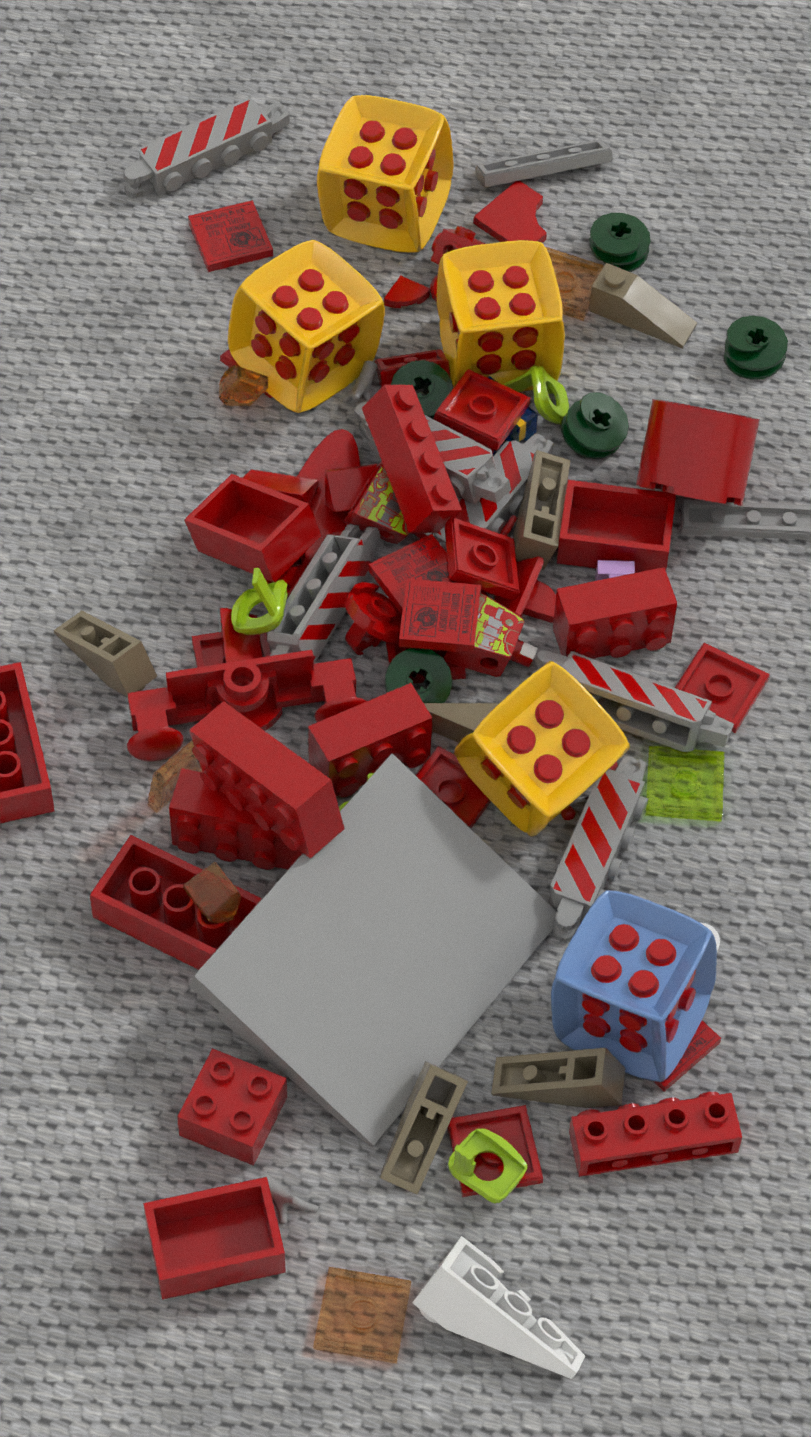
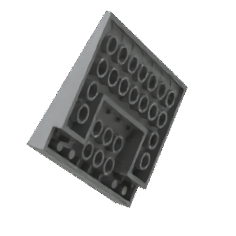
M391 754L340 811L345 829L311 859L302 854L200 968L188 985L219 1011L216 1017L371 1147L378 1142L405 1109L425 1061L438 1067L444 1062L552 931L556 923L554 922L555 913H557L546 900L394 754Z

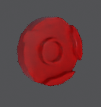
M361 582L355 584L344 601L346 611L354 621L345 635V641L360 656L364 654L362 652L364 649L371 645L376 647L381 640L389 643H399L402 614L389 597L376 592L380 586L374 583Z

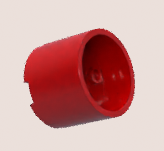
M652 399L636 486L652 490L656 488L663 492L722 504H726V501L734 503V505L743 506L760 419Z

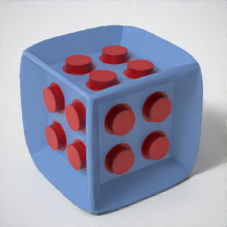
M606 890L586 913L569 942L557 968L551 989L552 1023L557 1038L573 1050L607 1048L626 1068L625 1073L649 1081L663 1082L678 1065L697 1031L709 1004L715 985L717 969V947L712 931L689 916L644 898L620 891Z

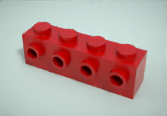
M384 384L362 407L363 414L409 533H438L445 527V523L450 517L454 518L462 511L413 385Z
M706 1092L696 1098L686 1100L672 1097L660 1100L657 1104L646 1106L631 1103L620 1106L617 1110L605 1112L595 1109L585 1110L577 1116L571 1117L569 1128L578 1177L738 1153L742 1141V1133L732 1093Z

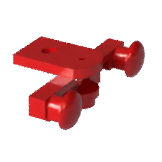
M222 631L192 636V645L197 668L166 672L167 687L127 693L133 731H138L129 739L127 750L134 758L147 762L161 761L173 756L182 747L183 735L178 730L168 726L200 721L223 701L264 731L268 730L279 720L283 707L325 701V704L315 713V721L317 723L367 701L356 697V676L351 658L314 664L312 650L270 656L271 652L267 641V634L262 633L260 634L261 658L225 663Z

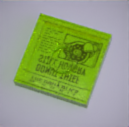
M649 746L646 786L648 804L645 816L721 822L723 816L725 752L697 749L682 752L671 747Z

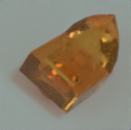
M234 365L227 369L221 377L219 399L226 406H251L268 389V376Z
M213 862L183 885L185 892L209 922L222 923L233 920L241 903V894L216 862Z

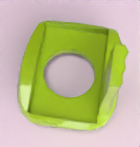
M534 365L525 374L502 384L517 392H521L533 385L535 407L544 419L552 423L561 424L563 417L569 410L568 397L564 386L551 377L543 366ZM548 394H554L556 406L552 403Z
M254 568L252 585L254 588L244 591L232 608L231 620L233 628L238 633L245 635L262 634L277 628L283 619L288 596L287 583L284 580L267 584L259 568ZM263 602L268 613L258 618L249 617L251 609Z
M476 1129L460 1145H456L455 1151L449 1158L448 1168L453 1177L492 1203H500L523 1178L527 1170V1163L505 1139L487 1129ZM490 1152L499 1156L504 1165L502 1175L492 1181L479 1179L473 1173L476 1166L474 1158L477 1155Z

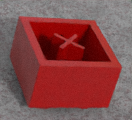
M212 1048L177 1116L179 1136L254 1166L287 1099V1078Z

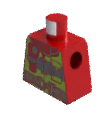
M381 461L376 465L345 517L344 522L348 525H357L364 532L369 527L378 528L380 539L398 544L407 537L409 530ZM412 533V534H414V535L417 536L418 538L422 539V538H424V537H426V536H428V535H430V534H432V533Z
M481 592L474 653L446 651L444 660L453 665L499 677L502 675L509 660L529 668L537 652V647L518 639L525 623L521 616Z

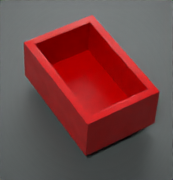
M231 474L184 519L198 552L252 574L254 568H259L264 578L271 582H276L322 536L309 503Z
M568 480L559 537L557 564L596 568L598 560L635 561V573L663 567L666 570L676 495L662 491Z
M665 567L557 588L553 631L561 655L568 657L572 651L592 659L609 655L614 658H620L628 655L633 650L647 648L650 651H654L671 643L677 600Z
M409 683L308 726L309 764L332 780L336 796L348 797L354 794L360 786L364 785L367 782V775L375 773L391 754H394L408 768H416L422 765L431 756L432 716L412 683Z
M267 1177L143 1203L162 1300L286 1273L285 1251Z

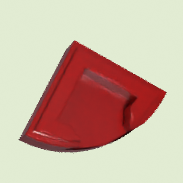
M400 275L384 297V305L391 308H401V306L421 304L429 298L430 288Z
M536 580L523 614L553 623L556 600L554 591L545 583Z

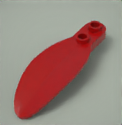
M345 429L335 430L327 435L314 449L297 477L315 479L319 482L310 508L322 536L294 563L299 566H291L278 579L284 580L287 583V599L326 536H340L348 525L344 522V519L349 511L333 512L325 505V470L360 466L357 443L353 435Z

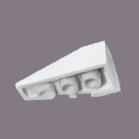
M461 1236L412 1303L419 1308L421 1314L427 1320L440 1324L446 1330L572 1379L578 1372L585 1355L550 1319L541 1317L536 1320L528 1304L531 1299L522 1290H518L516 1293L509 1291L497 1279L504 1271L491 1258Z

